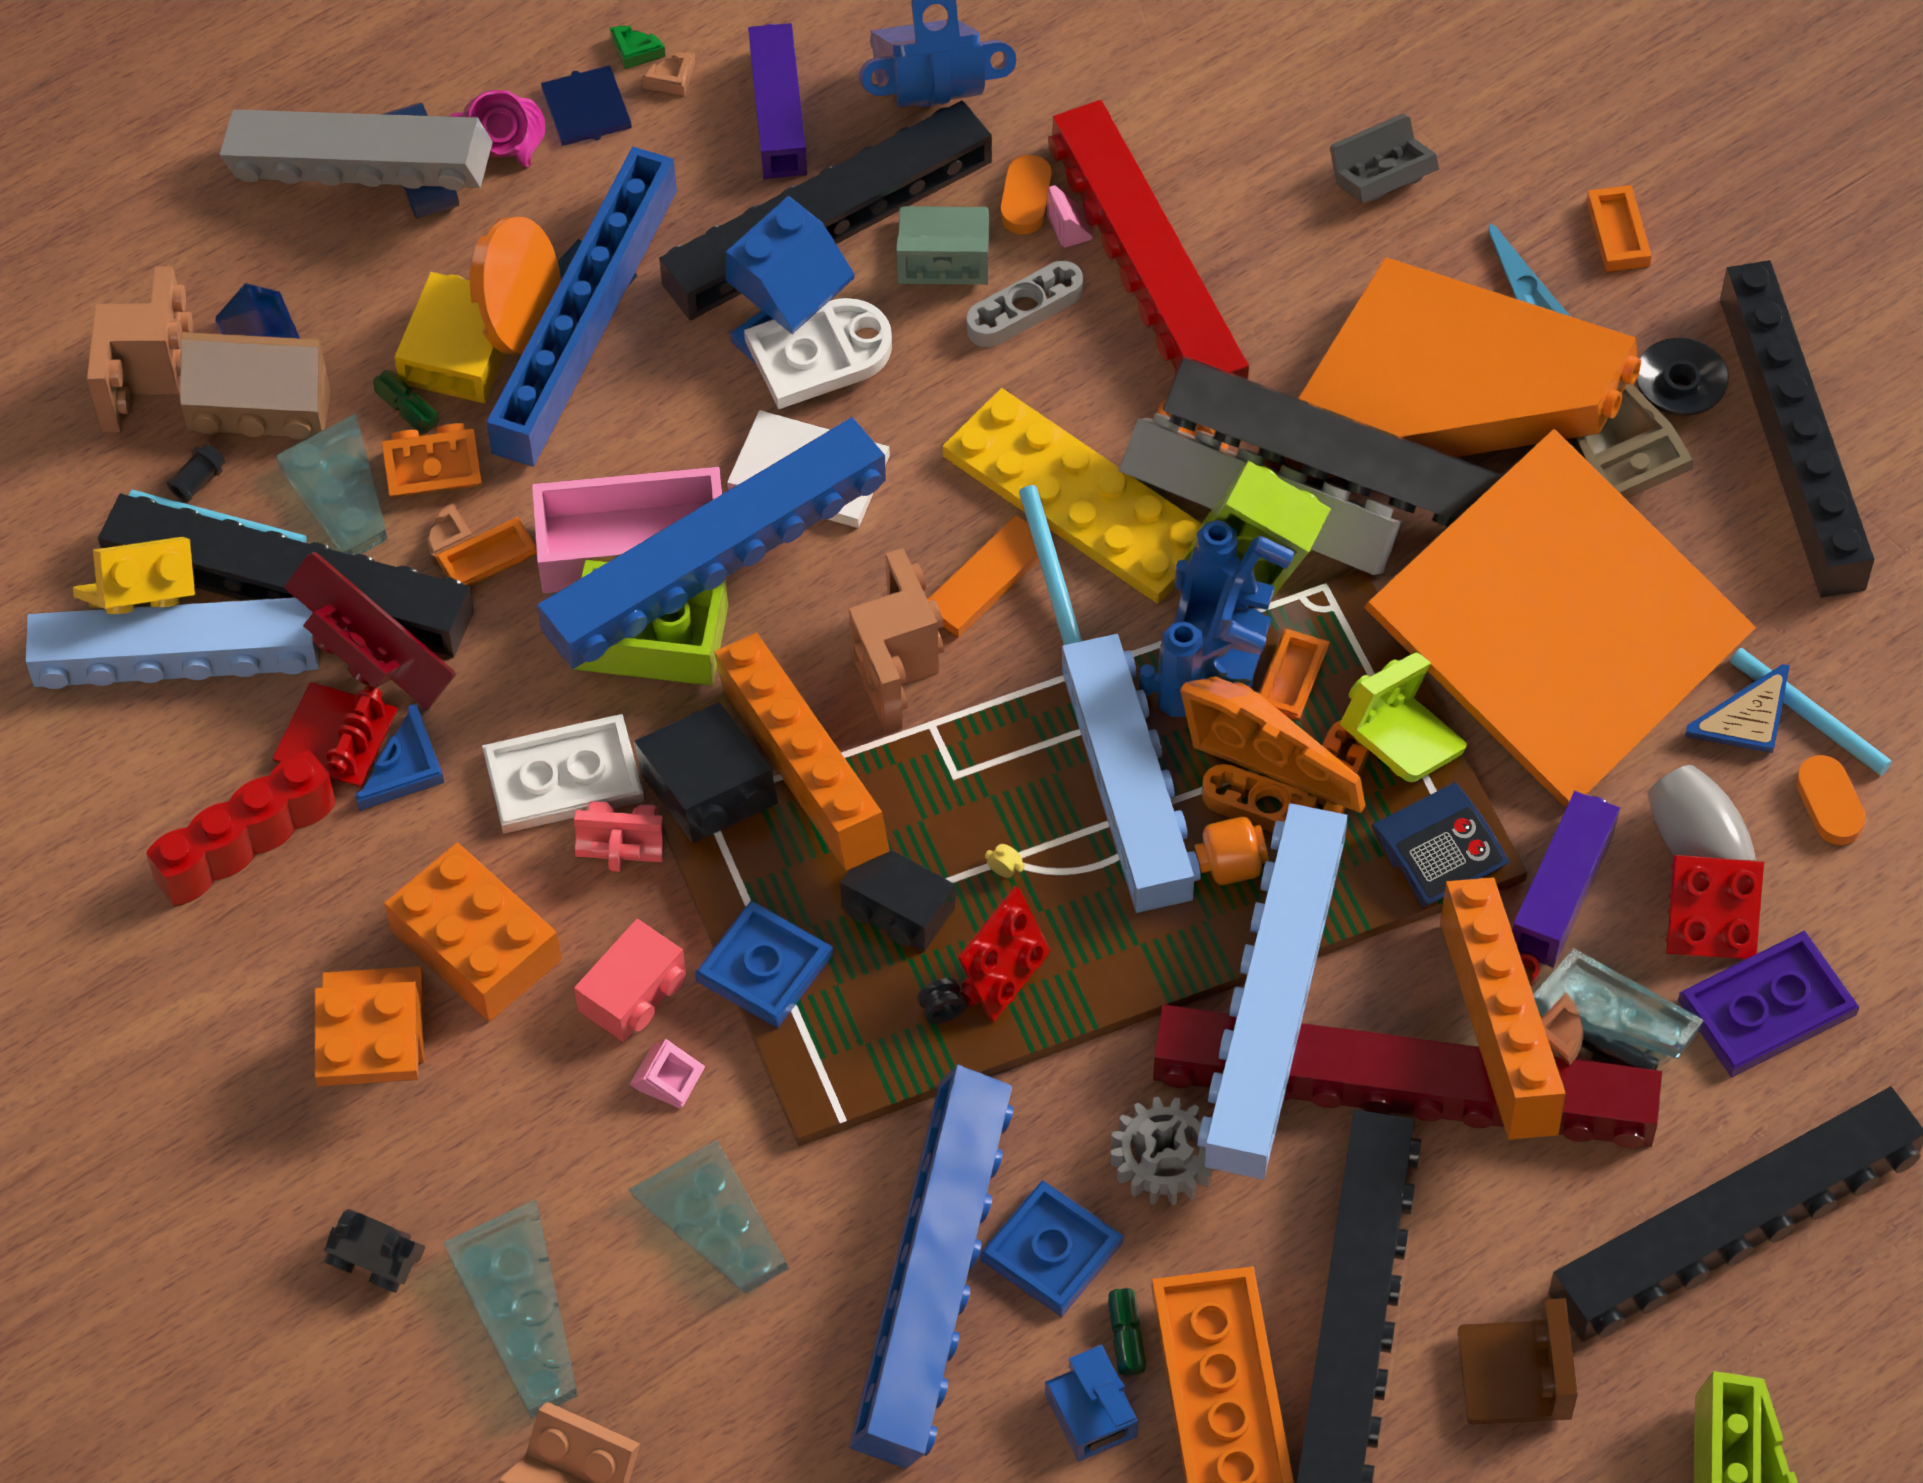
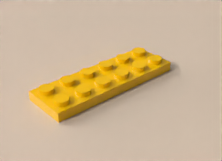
M1003 388L990 398L942 446L944 458L1024 513L1019 490L1029 485L1037 486L1050 531L1156 604H1159L1175 588L1176 564L1179 560L1184 559L1202 523L1133 476L1118 471V466Z

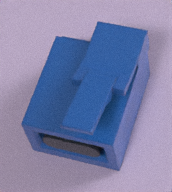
M1102 1345L1069 1358L1068 1367L1070 1372L1045 1382V1396L1078 1462L1137 1438L1138 1420L1123 1392L1125 1385L1118 1377Z

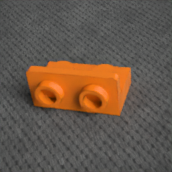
M463 423L447 424L437 427V434L419 436L418 430H403L392 433L391 440L382 441L390 499L482 486L474 429L465 430Z

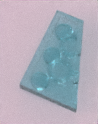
M356 413L276 455L279 468L340 552L350 555L362 554L388 540Z
M1574 948L1533 995L1539 1014L1542 1016L1566 993L1578 1008L1583 1029L1679 1059L1698 1035L1704 1021Z
M717 1140L628 1189L640 1204L744 1294L789 1269Z

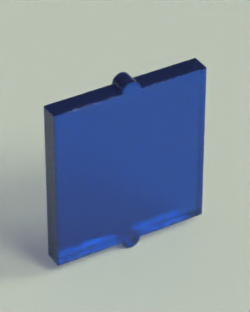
M610 65L582 73L573 71L570 76L541 83V89L562 146L591 138L600 140L603 135L632 128L631 120Z

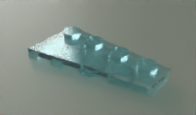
M536 1199L443 1242L445 1251L530 1418L537 1416L538 1410L546 1402L558 1406L577 1397L576 1384Z

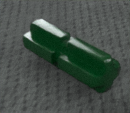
M384 370L379 376L374 378L375 393L394 410H401L399 414L418 432L427 433L437 425L439 421L437 411L417 393H410L412 389L393 371Z
M1131 1288L1114 1289L1108 1294V1306L1112 1332L1114 1333L1118 1372L1123 1376L1139 1375L1146 1369L1142 1333L1139 1327L1140 1320L1136 1293Z

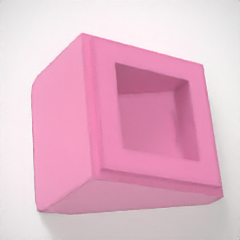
M1055 185L1049 187L1047 191V217L1060 245L1066 248L1093 239V234L1079 205Z
M664 1039L649 1049L630 1086L677 1108H682L705 1066L667 1039Z

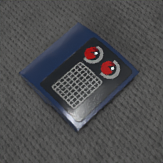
M1456 782L1371 825L1392 867L1400 866L1422 908L1444 898L1446 881L1480 879L1510 863L1492 830Z

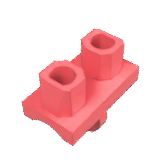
M591 801L586 811L576 810L574 817L576 833L575 857L608 859L609 871L612 872L621 871L623 860L663 861V816H659L656 806L638 805L633 809L632 814L614 813V807L610 806L608 802Z

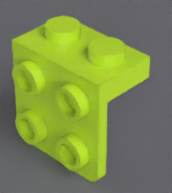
M1418 652L1400 661L1396 659L1390 661L1382 671L1371 677L1368 675L1361 677L1349 692V698L1352 700L1339 724L1355 737L1358 743L1369 749L1389 766L1396 775L1408 782H1416L1461 756L1467 746L1466 742L1414 698L1431 664Z

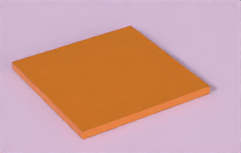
M1555 429L1531 449L1364 607L1410 654L1418 652L1431 663L1427 671L1565 808H1567L1574 791L1586 795L1756 628Z

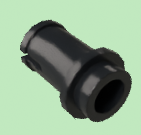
M204 444L201 448L194 447L191 451L192 457L166 483L170 491L183 502H190L192 497L213 475L219 476L222 473L221 466L225 463V460L209 444Z

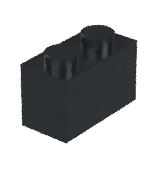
M891 849L881 856L850 869L840 882L841 908L845 909L846 913L854 920L864 924L869 922L886 931L888 936L900 945H912L925 952L955 909L956 884Z

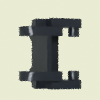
M347 1209L345 1212L343 1211L336 1228L332 1227L324 1249L327 1254L323 1262L348 1273H352L355 1265L372 1272L368 1280L369 1282L397 1293L400 1284H405L413 1264L420 1261L425 1246L410 1240L411 1235L355 1210Z

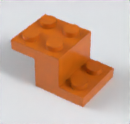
M422 967L323 972V988H315V1080L317 1087L418 1080V1063H424V986Z

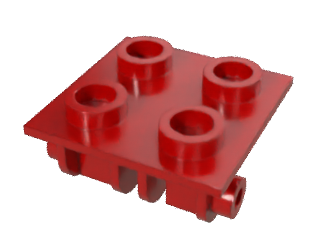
M310 681L272 760L280 763L295 753L310 750L329 773L331 779L362 787L398 712V707L384 704L381 699L382 692L371 685L365 686L364 690H359L354 695Z
M1674 855L1673 864H1671V869H1673L1671 893H1669L1668 897L1670 899V908L1667 910L1669 922L1668 934L1665 937V943H1667L1666 954L1748 959L1756 955L1764 861Z
M1014 886L957 957L968 977L961 983L963 990L960 994L964 995L969 1006L974 1007L978 1002L981 1003L991 1022L997 1020L1051 952L1018 886Z

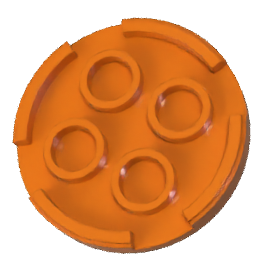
M506 217L497 219L498 221H496V224L493 225L487 235L480 236L475 246L470 266V295L472 303L478 302L482 320L486 327L483 334L490 344L502 353L521 355L557 290L561 277L555 251L541 227L525 217Z

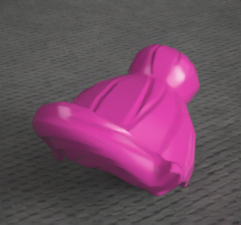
M507 90L485 91L470 100L464 112H455L450 115V117L478 118L493 141L489 156H515L518 162L525 168L531 165L532 154L541 143L545 134V118L535 102L529 98H521Z

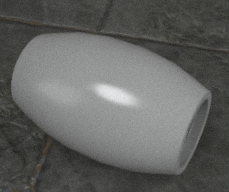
M1694 765L1682 766L1662 777L1650 788L1648 797L1654 821L1663 841L1673 856L1678 854L1756 861L1751 837L1742 816L1718 784Z

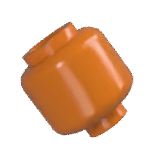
M1238 817L1207 825L1202 833L1204 843L1194 845L1201 873L1210 871L1213 880L1219 885L1256 878L1262 872V864L1269 861L1261 825L1253 826L1252 822L1246 817Z

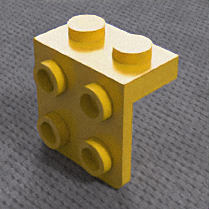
M177 537L93 550L96 583L73 587L74 598L88 602V607L105 608L106 614L130 613L134 611V604L150 602L151 607L178 605L179 597L195 595L190 539Z

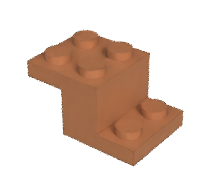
M173 266L154 267L151 303L95 304L87 382L102 432H121L122 414H129L130 395L179 394L181 381L182 332L193 333V321L191 312H185V286L177 284Z
M904 548L885 553L887 596L849 608L851 660L884 734L903 729L902 709L907 708L908 704L902 685L938 674V654L944 652L943 642L938 628L943 627L940 609L935 600L928 602L923 590H926V582L921 567L918 563H910Z
M546 1402L538 1410L526 1454L499 1479L498 1483H629L640 1443Z

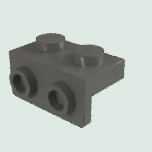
M1404 113L1330 146L1336 184L1361 203L1376 201L1389 191L1403 185L1417 183L1424 176L1439 170L1437 154L1414 139L1411 118Z

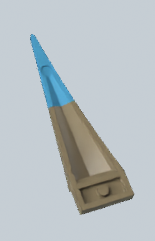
M1490 224L1489 235L1515 298L1570 316L1498 228ZM1627 384L1622 393V402L1617 415L1613 419L1608 417L1599 434L1573 438L1578 452L1625 499L1693 470V459L1673 425L1634 385Z

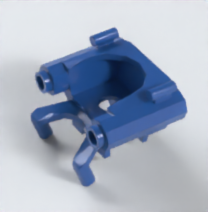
M1223 521L1206 523L1197 532L1196 546L1190 561L1179 560L1176 564L1174 585L1177 590L1182 591L1174 624L1162 634L1158 674L1155 673L1153 666L1143 665L1140 669L1139 690L1143 689L1146 696L1156 692L1159 709L1170 717H1185L1186 713L1180 692L1185 682L1218 677L1231 683L1240 682L1252 688L1253 676L1260 654L1265 648L1266 636L1272 617L1265 616L1256 609L1248 608L1247 605L1268 610L1275 588L1273 585L1257 582L1253 573V567L1258 559L1262 557L1286 569L1293 559L1294 551L1263 536H1258L1252 540L1240 562L1236 556L1238 544L1236 530Z

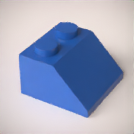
M790 196L786 197L726 251V281L792 335L847 286L855 276V273L824 224Z

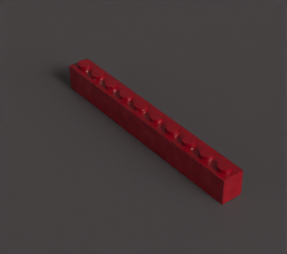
M1162 1005L1154 1056L1153 1080L1163 1081L1166 1085L1175 1088H1186L1191 1085L1210 1088L1214 1072L1223 1074L1226 1060L1219 1059L1224 1030L1234 1031L1237 1017L1229 1016L1230 1013ZM1301 1023L1283 1101L1297 1099L1312 1101L1314 1104L1324 1108H1336L1341 1105L1363 1108L1367 1112L1388 1114L1390 1112L1408 1114L1428 1122L1440 1119L1461 1121L1473 1128L1504 1127L1479 1046ZM1554 1057L1566 1093L1558 1135H1564L1567 1139L1576 1142H1585L1591 1139L1610 1141L1620 1147L1629 1149L1641 1146L1652 1147L1658 1126L1663 1071L1577 1059L1569 1066L1560 1057Z

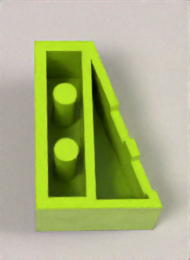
M1713 1371L1695 1394L1694 1483H1798L1795 1472L1789 1471L1781 1446L1784 1438L1765 1380L1763 1378Z

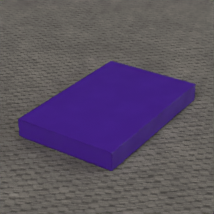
M1805 930L1681 991L1678 997V1002L1731 1078L1856 1016L1859 1010V1005Z

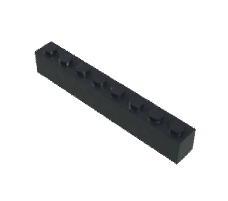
M963 100L949 107L940 108L930 117L911 127H904L897 131L894 136L874 146L863 148L857 155L844 162L825 168L819 175L799 185L788 187L780 195L769 201L748 208L742 215L722 225L713 226L696 239L684 245L673 247L665 255L659 257L662 285L691 321L742 294L726 281V251L786 197L790 196L819 219L834 242L838 244L899 212L901 207L910 206L992 163V134Z
M1768 260L1726 267L1720 303L1820 598L1865 591L1875 559L1772 262Z
M1184 355L1181 358L1163 406V411L1171 414L1169 422L1177 426L1195 431L1197 424L1215 430L1213 439L1239 448L1241 441H1245L1258 446L1257 455L1270 461L1283 464L1285 457L1303 463L1300 471L1326 481L1330 473L1346 479L1344 488L1358 494L1370 497L1372 491L1376 490L1389 495L1388 504L1398 509L1414 514L1418 506L1434 512L1432 521L1449 527L1504 476Z
M119 494L98 536L101 548L177 537L190 539L194 588L242 601L295 598L284 588V585L307 555L316 552L432 652L451 657L455 656L474 613L470 587L463 585L456 579L450 577L440 579L419 573L408 566L395 567L376 562L371 557L363 554L350 555L335 551L322 543L312 542L309 544L290 539L277 531L263 532L245 527L235 520L225 519L222 521L203 516L190 508L177 509L158 504L155 500L145 496L136 498Z
M1892 1086L1557 1269L1553 1272L1548 1294L1552 1299L1566 1298L1569 1324L1582 1342L1597 1334L1601 1338L1609 1336L1625 1323V1318L1640 1310L1643 1314L1656 1310L1668 1299L1670 1293L1681 1287L1690 1290L1699 1286L1710 1276L1711 1271L1724 1263L1728 1266H1734L1742 1262L1752 1253L1753 1247L1766 1240H1769L1771 1243L1780 1241L1794 1230L1796 1223L1809 1216L1813 1220L1825 1216L1837 1205L1838 1200L1850 1193L1854 1196H1860L1868 1192L1878 1183L1879 1177L1892 1170L1896 1173L1906 1171L1921 1157L1923 1127Z
M1354 1110L1297 1483L1373 1482L1375 1465L1364 1464L1367 1447L1377 1449L1382 1417L1371 1416L1374 1399L1384 1401L1388 1369L1378 1368L1380 1353H1391L1395 1322L1385 1321L1387 1305L1398 1306L1402 1276L1392 1274L1394 1259L1404 1260L1409 1230L1399 1228L1401 1213L1411 1214L1415 1184L1405 1183L1407 1168H1418L1422 1140L1412 1138L1414 1119L1361 1110Z

